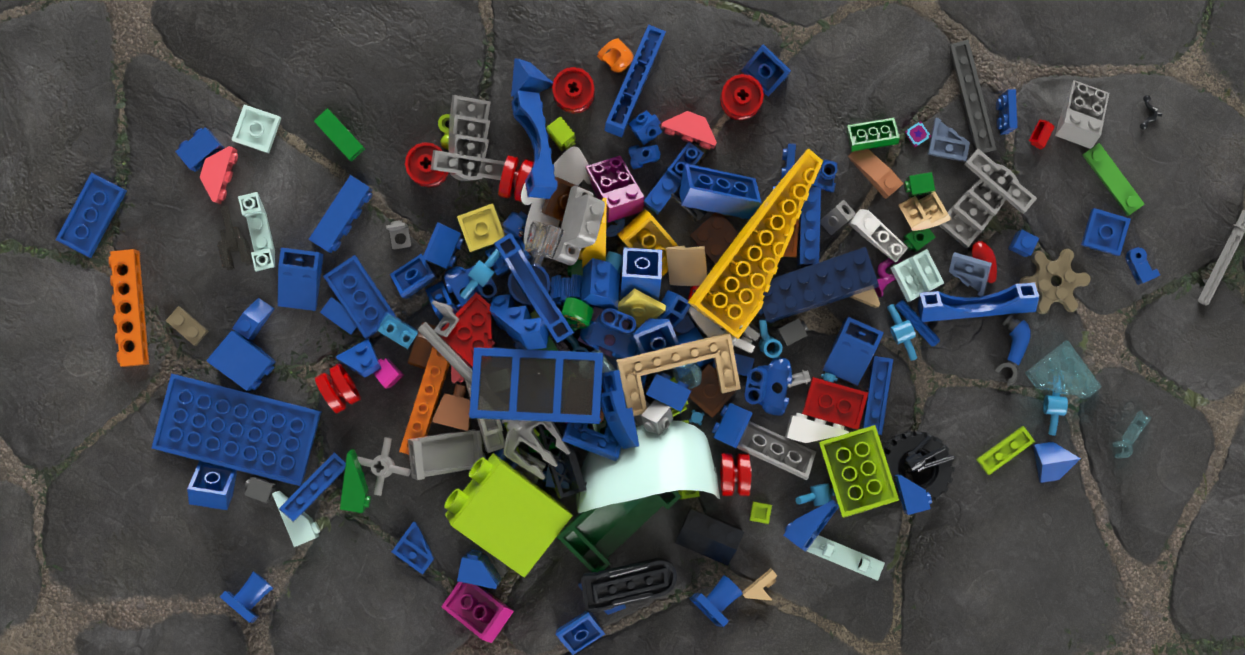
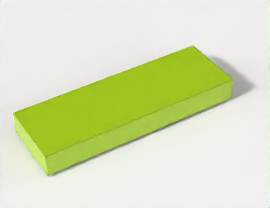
M1021 426L976 460L986 474L990 475L1032 445L1035 440L1026 428Z

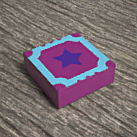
M921 121L904 132L914 148L931 137Z

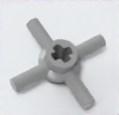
M384 437L381 455L375 457L374 460L358 457L360 465L371 467V471L377 476L374 495H382L384 479L392 473L409 476L411 472L408 468L396 466L389 457L392 438Z

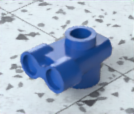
M635 145L629 147L631 167L633 169L641 168L643 164L657 162L660 159L661 154L657 145L645 147Z
M824 160L812 187L834 192L836 186L834 179L838 163ZM824 169H830V175H827L824 172Z

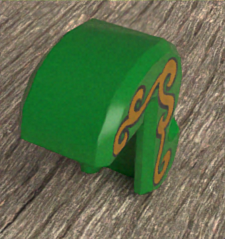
M567 297L562 315L565 316L571 329L576 331L578 328L584 329L590 326L594 313L593 308L580 299Z

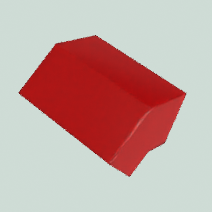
M1039 120L1029 139L1031 145L1043 149L1055 126L1049 121Z

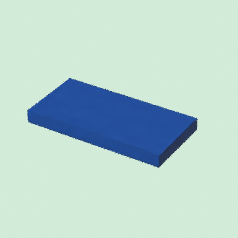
M91 172L56 241L92 258L127 190Z
M356 255L323 275L365 340L378 332L377 325L386 311L396 316ZM353 313L362 319L360 323L357 321Z

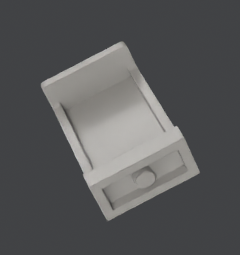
M472 429L469 431L465 430L408 439L412 478L422 480L428 476L470 470L477 460L482 457L486 459L484 452H482V445L484 444L482 434L479 430Z

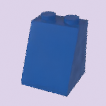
M624 247L620 301L634 288L659 301L662 278V250Z
M231 331L206 360L246 391L256 390L262 383V377L272 372L274 369L273 364L276 362L255 343L236 331Z

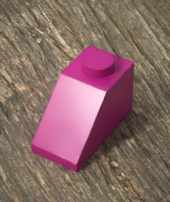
M381 358L379 360L381 369L373 374L385 388H392L404 374L389 359L385 358L383 360Z

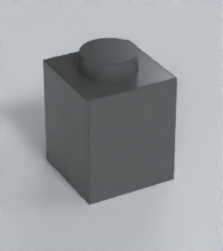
M799 318L777 329L785 346L808 336L806 333L808 328L805 322L800 321Z
M253 476L245 483V496L265 503L271 502L272 493H274L277 483Z

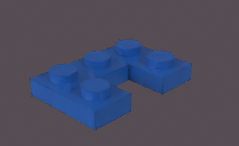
M607 422L603 434L588 429V423H566L562 441L617 461L621 446L612 434Z

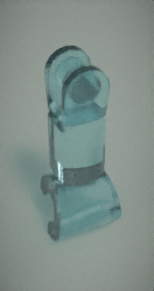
M1142 410L1135 415L1130 426L1121 437L1123 440L1112 444L1114 447L1121 446L1123 448V452L1116 454L1115 458H1128L1132 455V445L1151 420V417L1145 416ZM1138 420L1142 422L1141 426L1136 424Z

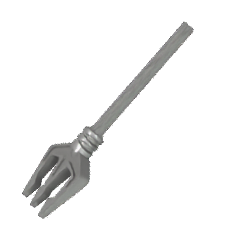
M426 322L421 325L418 331L471 385L472 369ZM481 380L480 395L495 411L509 412V404H505ZM502 420V424L508 423L506 428L509 430L505 441L504 455L540 479H545V476L538 464L530 465L516 451L520 441H523L539 452L543 460L555 467L558 466L552 453L545 450L536 436L534 427L543 424L556 438V447L566 454L571 453L567 444L562 441V436L554 422Z

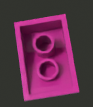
M458 582L442 605L444 610L480 639L490 643L494 641L514 612L481 586Z

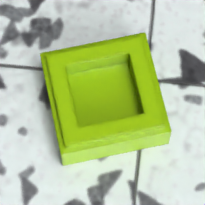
M753 501L749 520L769 524L772 505Z

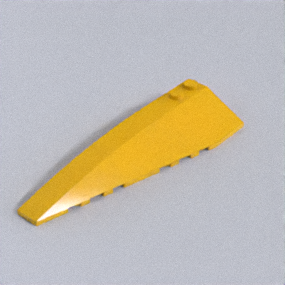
M810 149L804 152L765 199L687 302L702 315L737 339L740 338L763 305L765 297L763 293H768L770 282L778 269V263L785 253L795 229V223L799 219L803 204L809 196L808 192L811 185L814 184L823 160Z

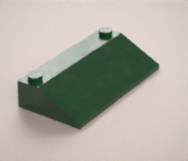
M670 491L582 512L557 538L591 572L603 571L611 564L608 557L662 506L668 510L681 498V495L677 491Z

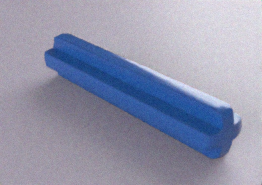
M904 300L899 301L895 305V308L906 320L911 322L912 326L932 347L940 342L937 335L924 322H921L920 317Z

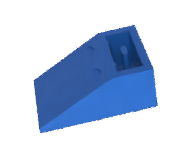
M281 248L278 266V306L316 311L324 254Z
M846 317L822 370L858 386L884 332Z

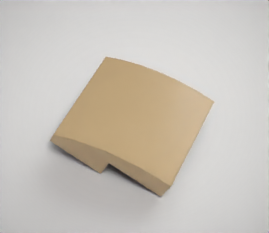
M936 192L920 200L914 196L899 204L912 231L928 229L951 220Z
M685 246L666 247L670 285L700 286L707 277L705 246L685 248Z

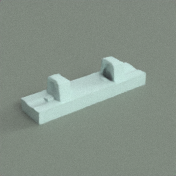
M820 535L817 536L807 552L877 581L885 564L883 561ZM861 558H862V560H863V561H862V565H861L860 567H858V566H859V563H860V561H861Z

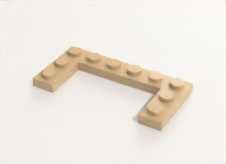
M731 334L716 335L616 360L618 370L620 371L626 408H632L634 416L643 414L647 409L640 376L711 358L715 360L721 393L741 389Z

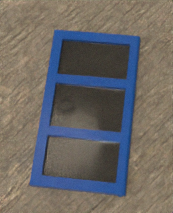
M474 347L469 418L600 424L604 354L596 352Z

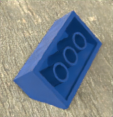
M685 163L679 192L682 206L742 219H750L761 206L762 202L756 178Z

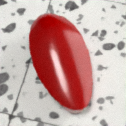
M977 241L972 247V257L992 263L988 282L994 283L997 278L996 257L992 249L985 242Z

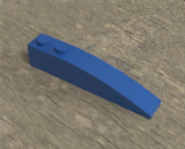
M648 24L607 118L604 131L622 138L666 31Z

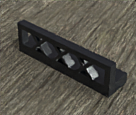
M554 422L563 437L566 422ZM539 424L536 428L541 444L545 450L550 451L551 443L556 445V438L552 434L550 437L545 435L542 427L544 425ZM567 442L565 443L571 451L570 454H566L559 448L556 456L552 454L556 462L558 461L563 464V473L556 472L555 466L548 463L558 499L587 490L574 447ZM563 480L569 483L571 491L563 493L561 488Z

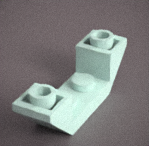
M258 192L238 196L242 215L247 219L254 249L251 255L255 271L274 268L275 248L267 214Z

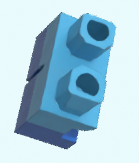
M386 311L377 325L378 332L406 349L409 348L418 334L417 329L404 321L402 322L401 319Z

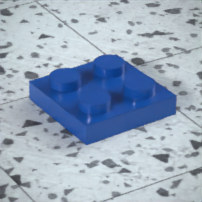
M1008 89L996 101V109L999 110L997 128L1000 129V134H1009L1017 128L1016 89Z
M1096 208L1091 209L1081 245L1120 256L1131 219Z

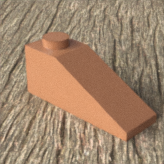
M869 149L853 151L848 156L885 199L904 184Z

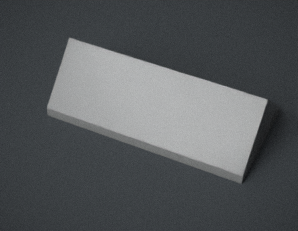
M751 421L748 422L737 446L738 449L805 480L809 477L816 451Z

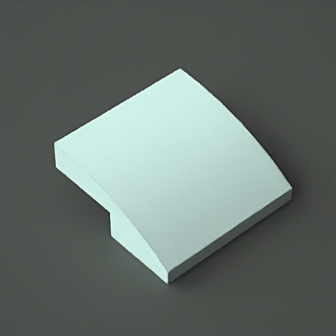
M927 249L890 268L907 302L919 297L920 293L930 292L944 283Z

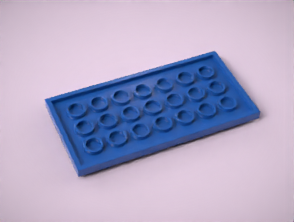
M171 374L152 449L302 486L322 411Z

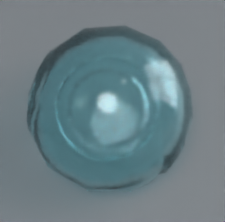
M697 363L673 368V374L677 382L681 381L689 385V389L700 385L702 371Z

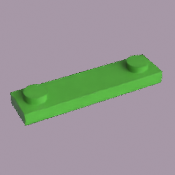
M1100 143L1082 154L1127 216L1144 205V202Z

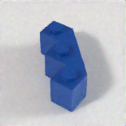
M511 294L493 296L490 312L496 325L501 330L504 329L515 341H519L527 350L547 347L549 332L542 318L532 319L527 306L516 307Z

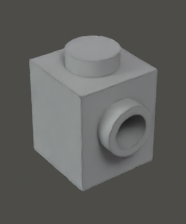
M654 400L641 415L644 428L648 432H654L658 435L667 429L673 421L671 407L657 400Z

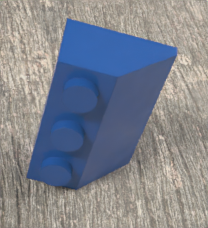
M471 549L461 559L457 581L496 589L501 582L500 575L487 555L482 554L483 551Z

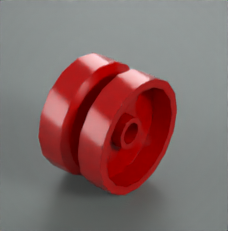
M577 67L565 68L554 79L552 86L554 100L563 111L572 114L581 113L593 103L595 96L594 82L585 70ZM576 89L577 92L574 91V93H571V90Z
M740 74L733 76L727 80L721 92L720 103L722 110L734 120L743 121L750 119L756 115L763 103V88L759 81L750 75Z
M424 142L416 144L409 150L405 159L406 171L411 179L418 185L427 188L439 186L449 175V172L431 170V165H428L427 169L425 168L427 163L432 162L433 150L442 151L440 147L433 143Z
M508 155L500 179L498 196L508 199L515 188L514 198L516 201L522 202L521 192L525 180L533 168L534 161L525 159L519 169L518 157Z
M340 364L330 368V376L322 373L315 377L320 393L336 414L346 409V401L349 404H354L361 400L356 385Z
M721 453L720 481L722 496H732L735 484L737 493L740 496H750L752 476L749 453H738L736 465H734V458L731 453Z

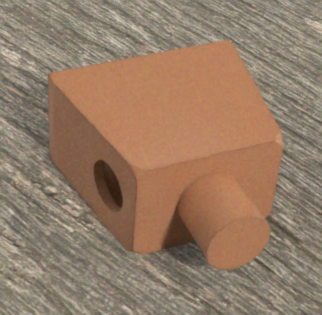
M456 384L453 395L444 393L432 422L466 431L470 430V399L464 398L467 386Z

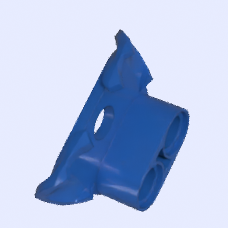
M456 266L444 273L447 290L449 293L453 291L460 303L456 305L459 310L476 292L489 303L497 292V287L492 278L484 286L491 289V295H485L482 291L484 287L478 284L470 294V297L464 299L459 293L472 280L468 274L473 267L464 269Z
M612 308L603 310L595 321H591L590 326L580 331V337L586 344L595 350H599V347L611 351L613 352L612 357L624 359L635 356L638 348L633 337L636 320L632 316ZM610 313L613 316V322H606L604 314ZM622 321H629L631 329L625 330L622 327ZM606 335H612L615 338V343L612 346L605 344L604 338Z
M776 358L769 365L758 366L750 370L747 375L745 388L746 401L750 404L758 403L762 405L763 410L768 414L782 416L789 403V398H786L788 384H792L789 360L786 358ZM756 371L761 373V380H758L755 377ZM778 382L782 385L781 393L773 391L774 383ZM753 390H756L758 392V399L753 397Z

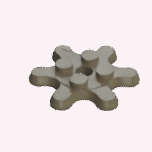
M1071 249L1062 250L1059 258L1055 261L1047 259L1042 251H1035L1031 256L1032 262L1036 265V273L1030 277H1022L1019 284L1035 282L1039 294L1036 311L1039 314H1046L1054 302H1060L1068 312H1074L1078 309V301L1074 298L1073 291L1078 286L1084 287L1089 285L1091 278L1085 272L1076 273L1071 269V262L1074 259V252ZM1053 276H1058L1060 279V285L1057 287L1051 283Z

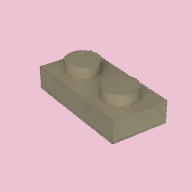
M180 306L166 319V322L194 346H197L209 332Z

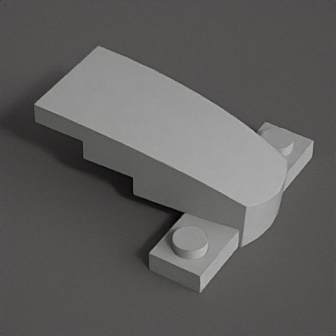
M452 95L449 121V152L433 150L431 170L450 172L451 176L461 181H473L482 178L501 179L505 161L485 158L489 143L487 135L490 125L488 115L491 101Z
M979 149L975 150L964 165L980 177V179L949 209L948 214L951 220L939 225L965 248H968L979 233L984 230L1006 200L1024 214L1037 199L1019 183L1011 170L1003 165L996 164Z

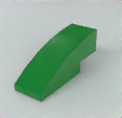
M328 108L314 120L318 127L351 162L365 150L363 145Z

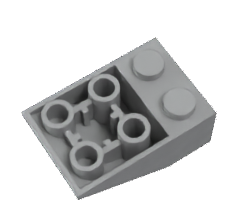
M1073 80L1058 121L1055 136L1091 149L1102 133L1109 93Z

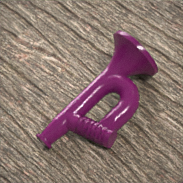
M888 258L879 264L877 271L881 279H877L879 287L874 288L878 297H882L885 287L896 279L893 273L887 274L885 269L894 263L902 262V259L899 258L897 262H894Z

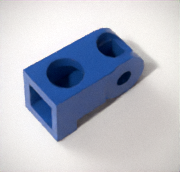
M1137 247L1126 253V262L1137 285L1160 276L1158 269H1151L1144 249Z

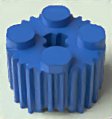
M575 274L572 275V278H561V275H556L551 278L550 297L558 308L564 306L567 297L581 300L583 276Z

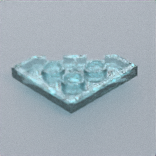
M1068 340L1061 343L1025 372L1036 389L1051 390L1055 393L1075 395L1084 399L1090 397L1102 387Z

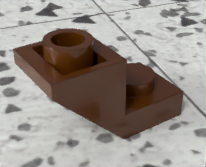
M428 324L433 330L436 328V326ZM419 331L415 338L408 364L426 369L433 346Z

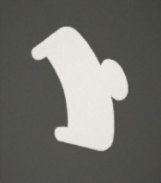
M578 147L569 148L554 163L555 177L577 186L583 180L587 184H591L585 168L589 164ZM524 184L521 200L525 205L531 204L525 226L524 245L529 250L549 249L552 236L557 231L560 220L541 213L546 199L528 197L526 185Z

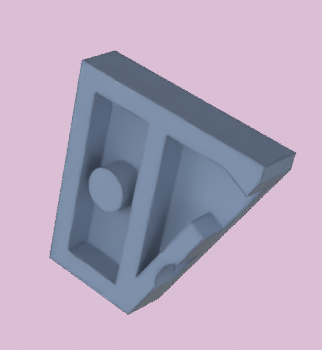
M935 118L927 155L966 162L970 142L964 137H960L955 130L943 124L939 118Z
M954 252L949 272L956 278H959L967 287L969 285L978 291L977 295L981 297L985 294L992 263Z

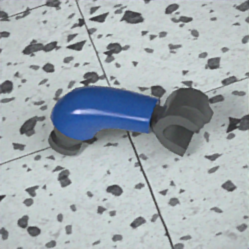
M1013 314L1003 322L1004 326H1008L1007 329L1011 331L1010 336L1012 337V344L1007 358L1008 362L1001 364L995 370L998 374L1005 368H1010L1013 371V376L1007 379V386H1012L1016 383L1018 379L1016 366L1020 365L1031 338V330L1025 320L1022 322L1019 319L1015 320Z

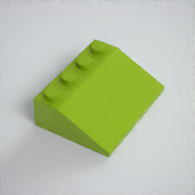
M875 425L819 442L843 518L899 501Z

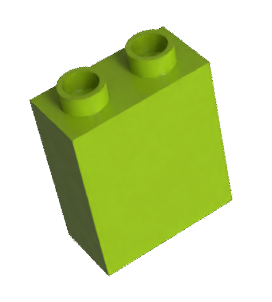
M492 453L488 460L482 457L472 466L469 472V477L472 480L463 491L460 489L454 490L447 498L444 508L448 511L445 513V516L453 528L525 578L573 515L561 502L496 454Z

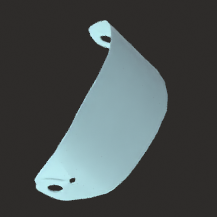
M674 420L660 435L648 432L643 425L637 426L639 447L627 449L621 447L617 461L589 451L581 468L584 482H587V490L580 492V497L579 493H576L578 513L676 490L705 491L716 495L720 499L717 472L715 473L716 467L714 468L706 435L694 425Z

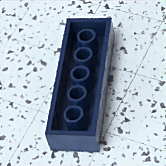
M866 247L773 278L770 282L771 286L768 293H763L765 297L762 309L766 321L770 324L879 287Z

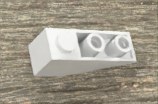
M860 209L848 223L863 238L894 262H897L908 249L869 210Z
M796 413V416L791 415L785 437L808 443L849 433V431L844 430L845 426L834 423L832 427L825 425V420L815 418L814 421L807 420V415Z

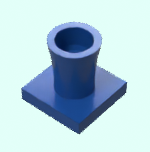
M253 571L236 595L230 591H224L220 598L249 623H253L259 616L251 609L274 588Z
M723 575L707 597L702 593H694L689 599L716 626L724 627L729 621L721 612L743 593L728 577Z

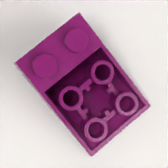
M621 156L585 167L596 198L600 200L607 198L606 220L608 223L643 211L644 195Z

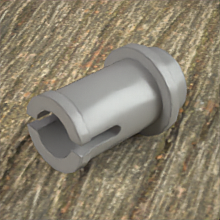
M802 370L800 373L793 374L792 384H788V387L803 383L808 384L811 381L808 370Z

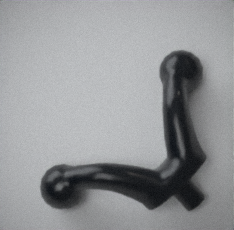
M1145 95L1143 101L1146 107L1153 112V116L1140 124L1142 130L1147 129L1148 123L1156 121L1157 116L1162 117V113H1158V108L1149 103L1151 100L1149 95Z

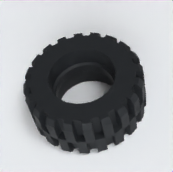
M905 431V433H899L893 439H889L886 442L887 445L883 448L900 502L901 499L894 475H899V461L903 454L914 450L927 436L932 434L921 431ZM934 436L920 449L929 454L936 449L946 446L944 451L930 458L931 462L952 456L948 452L949 448L947 445H944L942 440ZM954 460L932 466L929 479L924 484L919 485L926 490V493H930L932 501L940 499V495L948 491V484H952L953 478H951L952 472H955V467L952 466V461Z

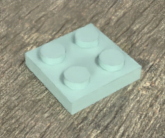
M243 105L232 141L269 153L281 117Z

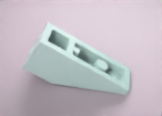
M281 491L272 493L278 509L289 499ZM279 510L294 547L319 537L320 529L317 522H313V519L305 512L292 522Z

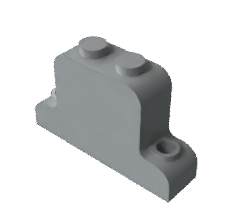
M578 186L571 187L554 260L567 265H573L577 262L581 249L595 243L605 202L593 197L592 192Z

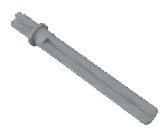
M1245 210L1242 211L1237 223L1233 224L1231 235L1198 299V302L1203 305H1209L1245 233Z

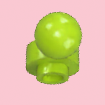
M444 114L438 120V127L444 132V136L441 138V146L449 150V128L445 126V123L450 121V114Z

